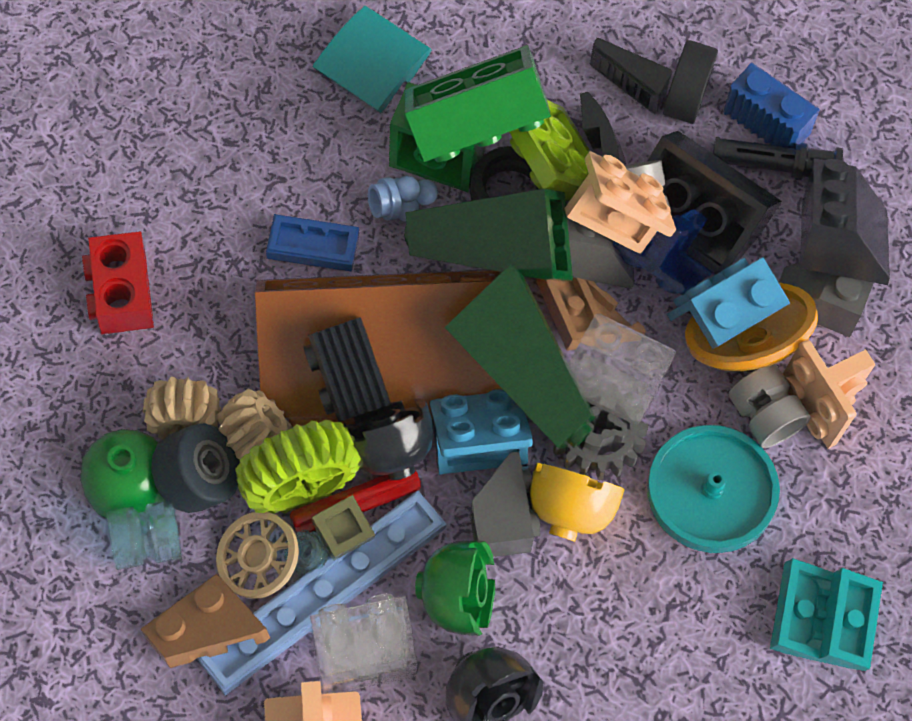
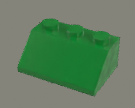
M529 45L405 89V115L424 162L435 159L436 162L450 160L456 157L462 148L477 144L478 147L494 144L502 138L501 134L518 129L520 132L533 130L544 123L543 119L551 117L548 102Z

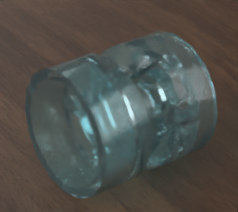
M173 501L149 503L143 512H138L134 506L107 511L111 547L117 570L143 566L145 559L149 557L156 563L182 559Z

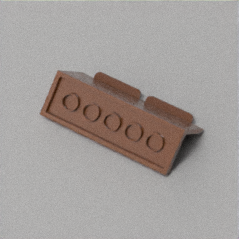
M466 270L257 280L255 305L260 391L266 395L268 400H275L276 406L279 410L284 411L283 416L289 418V423L292 427L296 424L303 426L310 421H317V423L323 420L338 422L335 413L327 415L318 389L324 388L326 385L320 370L311 371L303 346L311 344L309 334L359 317L362 318L390 402L402 400L404 407L410 408L416 407L414 399H423L427 402L430 411V401L434 399H443L448 395L469 396L486 394L492 390L502 389L445 329V326L502 272ZM354 417L341 421L342 424L345 423L346 425L356 424Z

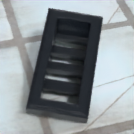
M596 38L593 43L590 66L651 113L656 114L668 91L673 70L601 38Z

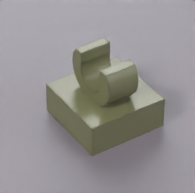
M353 495L314 515L311 519L333 561L373 540L375 537V533Z

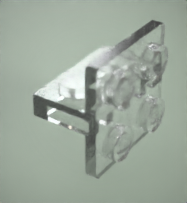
M596 314L568 364L589 403L625 421L638 425L644 414L648 415L661 382L675 357L676 351L602 314Z

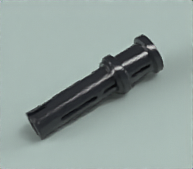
M716 137L713 151L716 157L728 165L791 173V177L800 181L804 177H809L814 158L821 160H843V148L836 147L834 151L809 148L807 143L796 144L795 148Z

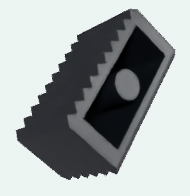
M361 317L308 335L311 344L303 346L311 371L320 370L326 387L318 389L327 415L335 413L338 422L391 404Z

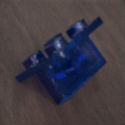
M695 209L681 216L674 215L672 219L676 230L672 236L669 237L657 231L641 254L614 241L612 245L621 251L620 256L625 262L635 268H644L657 277L655 279L656 283L669 293L685 295L688 290L709 279L712 275L708 269L686 254L708 220Z

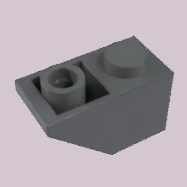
M519 452L509 453L471 503L470 521L473 540L485 541L490 546L493 557L529 553L532 550L534 537L540 536L539 516L533 509L529 510L527 500L532 478L529 466H521Z

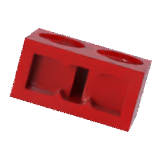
M142 232L88 238L90 254L82 255L85 281H93L94 293L86 294L89 320L98 321L101 335L154 328ZM113 261L124 262L117 268L106 267ZM124 299L129 301L122 307L110 306L116 300Z

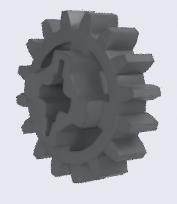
M594 382L592 391L586 393L585 389L579 385L596 417L588 425L593 431L596 426L604 430L601 435L592 431L580 443L581 448L577 446L573 449L567 444L561 449L554 444L553 453L554 455L566 453L564 467L568 469L576 463L581 466L579 474L586 476L589 469L595 470L597 479L603 480L605 471L610 469L616 477L621 476L623 463L633 468L638 458L636 453H643L646 441L642 437L646 436L648 424L639 421L642 419L644 410L642 407L631 409L630 404L633 395L630 393L622 398L616 396V385H612L608 392H601L599 382ZM610 451H611V452H614V453H612V454L602 455V454H605V453L610 452Z

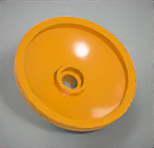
M779 283L790 304L712 349L692 316L685 330L687 347L696 360L716 369L748 371L767 367L795 353L799 348V344L808 340L812 335L818 321L815 302L803 289Z

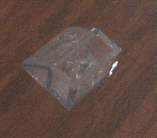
M380 594L367 599L364 605L347 608L345 604H333L321 608L318 614L310 616L312 645L323 694L350 692L416 677L417 661L406 596L394 598L392 594Z

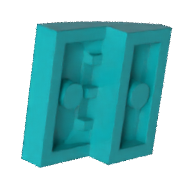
M365 5L335 35L312 67L379 113H382L404 81L408 83L413 79L432 49Z
M794 558L786 561L782 573L770 649L844 668L862 671L869 670L871 667L883 582L844 568L831 572Z

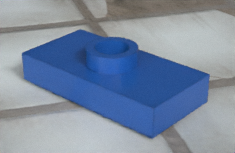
M274 214L266 249V258L352 272L359 239V227Z

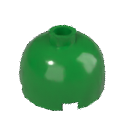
M119 429L104 434L90 445L82 459L80 481L86 500L97 514L114 522L132 523L142 520L141 517L149 515L152 511L156 512L164 505L166 501L155 487L151 472L152 455L158 444L154 437L139 430Z
M456 541L437 549L428 559L424 571H419L416 576L415 593L417 599L423 600L424 609L431 621L447 632L480 636L483 634L480 628H487L490 623L495 596V579H487L486 565H494V558L490 546L485 541Z

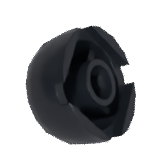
M414 399L416 407L405 408L402 400L391 402L390 405L354 417L356 426L348 429L351 438L354 436L353 446L361 458L358 463L361 470L373 475L388 474L389 480L392 481L406 478L415 473L414 465L420 463L431 450L434 434L432 418L425 400Z
M498 646L469 652L457 662L447 683V710L453 721H508L524 709L530 715L537 707L543 694V681L529 662L517 652Z

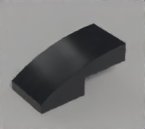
M589 92L580 93L583 131L592 149L602 148V157L606 154L611 155L624 165H627L620 143L604 110Z

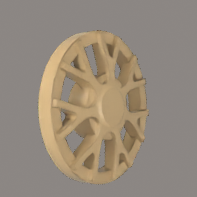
M252 512L238 518L227 528L217 548L216 566L219 576L234 593L245 598L258 599L274 594L289 581L296 568L299 555L296 534L285 520L269 512ZM260 521L261 536H252L250 524ZM277 525H279L284 533L273 544L269 538ZM242 528H244V534L239 533ZM235 535L244 540L238 549V553L229 549ZM288 549L287 561H276L278 550ZM227 553L232 555L231 558L227 559ZM239 562L243 569L230 577L227 566ZM274 567L279 576L269 584L266 572ZM251 573L256 574L257 579L254 590L244 589Z

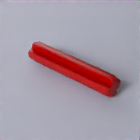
M416 470L412 475L394 481L389 480L388 474L293 510L290 513V520L294 531L298 536L315 532L316 529L311 522L312 517L352 495L361 511L366 512L414 493L417 490L419 491L421 488L420 477Z

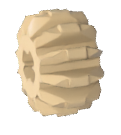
M172 376L168 381H155L153 387L147 389V395L143 403L144 422L147 424V431L152 434H158V438L163 440L168 435L190 425L206 423L218 428L217 415L221 412L218 390L207 386V383L203 380L192 381L189 377L177 379Z
M247 389L242 393L236 394L217 415L218 423L221 425L218 430L227 436L228 442L226 446L231 447L235 451L236 458L238 459L249 454V450L253 446L262 444L265 438H271L279 434L280 430L292 429V426L285 420L283 416L284 411L278 409L275 400H268L266 395L260 390L255 392Z

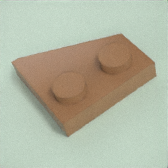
M573 277V281L567 282L536 279L566 350L635 343L641 341L646 333L644 326L637 321L631 325L615 310L618 302L607 291L600 289L595 284V281Z
M215 574L141 628L146 640L170 668L191 663L198 657H213L228 653L227 645L253 638L257 645L265 643L270 639L266 627L218 574Z

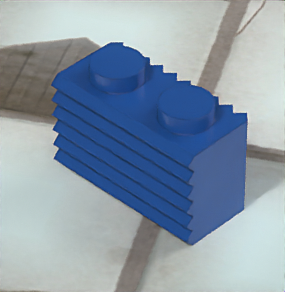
M752 62L731 84L723 111L724 115H730L731 120L737 119V124H743L744 129H750L751 134L757 133V138H763L764 143L795 148L796 144L803 143L811 134L820 109Z

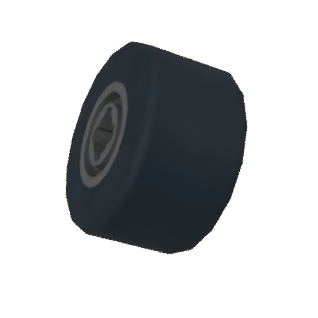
M201 423L190 425L174 432L157 444L152 455V476L155 487L162 498L174 509L186 513L203 511L227 501L236 493L238 482L235 468L240 464V459L236 458L235 451L231 447L226 446L228 442L227 436L222 434L217 427Z

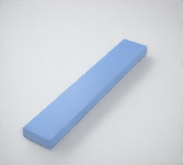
M417 490L370 525L375 533L373 540L334 561L330 555L253 613L266 627L270 635L268 641L256 645L253 638L227 645L228 653L213 657H198V662L226 696L444 531L447 525L446 522Z

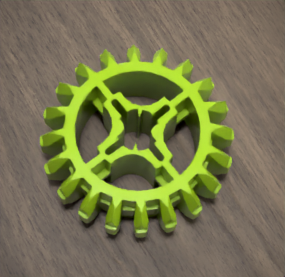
M323 420L317 423V421H310L303 426L296 424L292 429L280 430L279 434L271 438H265L262 444L253 446L249 450L250 453L244 455L240 459V464L235 468L238 488L248 507L254 509L256 513L269 512L275 514L279 511L287 513L291 509L301 508L324 497H329L335 490L342 489L346 485L345 482L355 477V473L360 468L358 463L361 460L356 448L353 446L354 443L348 428L344 427L342 422Z

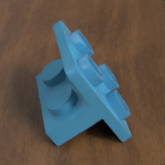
M492 390L486 394L469 396L448 395L443 399L430 401L439 475L498 468L509 453L519 452L521 465L528 464V447L533 445L530 427L525 412L504 390Z

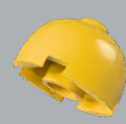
M536 462L531 478L529 497L531 508L537 513L539 519L551 524L549 534L575 541L577 533L595 534L604 530L609 525L620 506L624 488L608 482L600 483L589 476Z

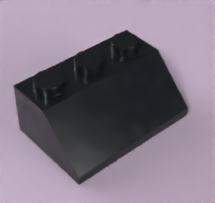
M680 131L663 135L647 160H661L665 180L662 191L667 196L671 209L670 213L676 227L671 237L659 231L656 233L715 274L720 273L741 259L761 235L782 202Z
M814 158L802 200L800 268L888 285L890 267L887 209L856 166L848 165L839 159L821 160Z

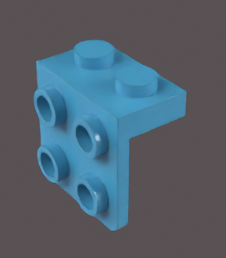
M764 257L750 265L746 258H743L675 298L673 302L677 308L667 313V316L672 321L690 311L710 346L714 349L790 304V301Z

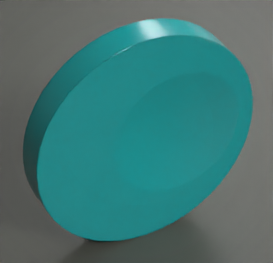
M702 425L677 433L660 448L649 471L647 495L650 508L657 522L677 542L701 552L725 553L751 544L767 529L778 507L780 484L772 460L756 441L732 428L718 425Z

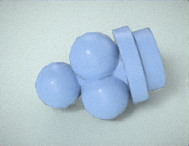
M411 176L395 179L390 177L381 178L377 184H372L368 188L369 208L376 218L383 217L387 221L398 218L406 222L405 212L419 210V204H432L437 199L438 190L435 183L430 180L423 179L417 181V179Z

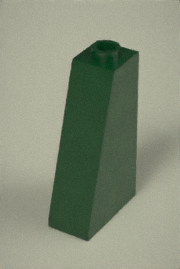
M539 189L405 212L406 226L404 238L409 249V256L503 272L512 264L523 276L553 281H573L568 221L565 212V192Z
M510 264L445 326V329L558 448L563 449L569 444L574 449L591 434L593 429L588 424L596 417L524 276L517 268Z

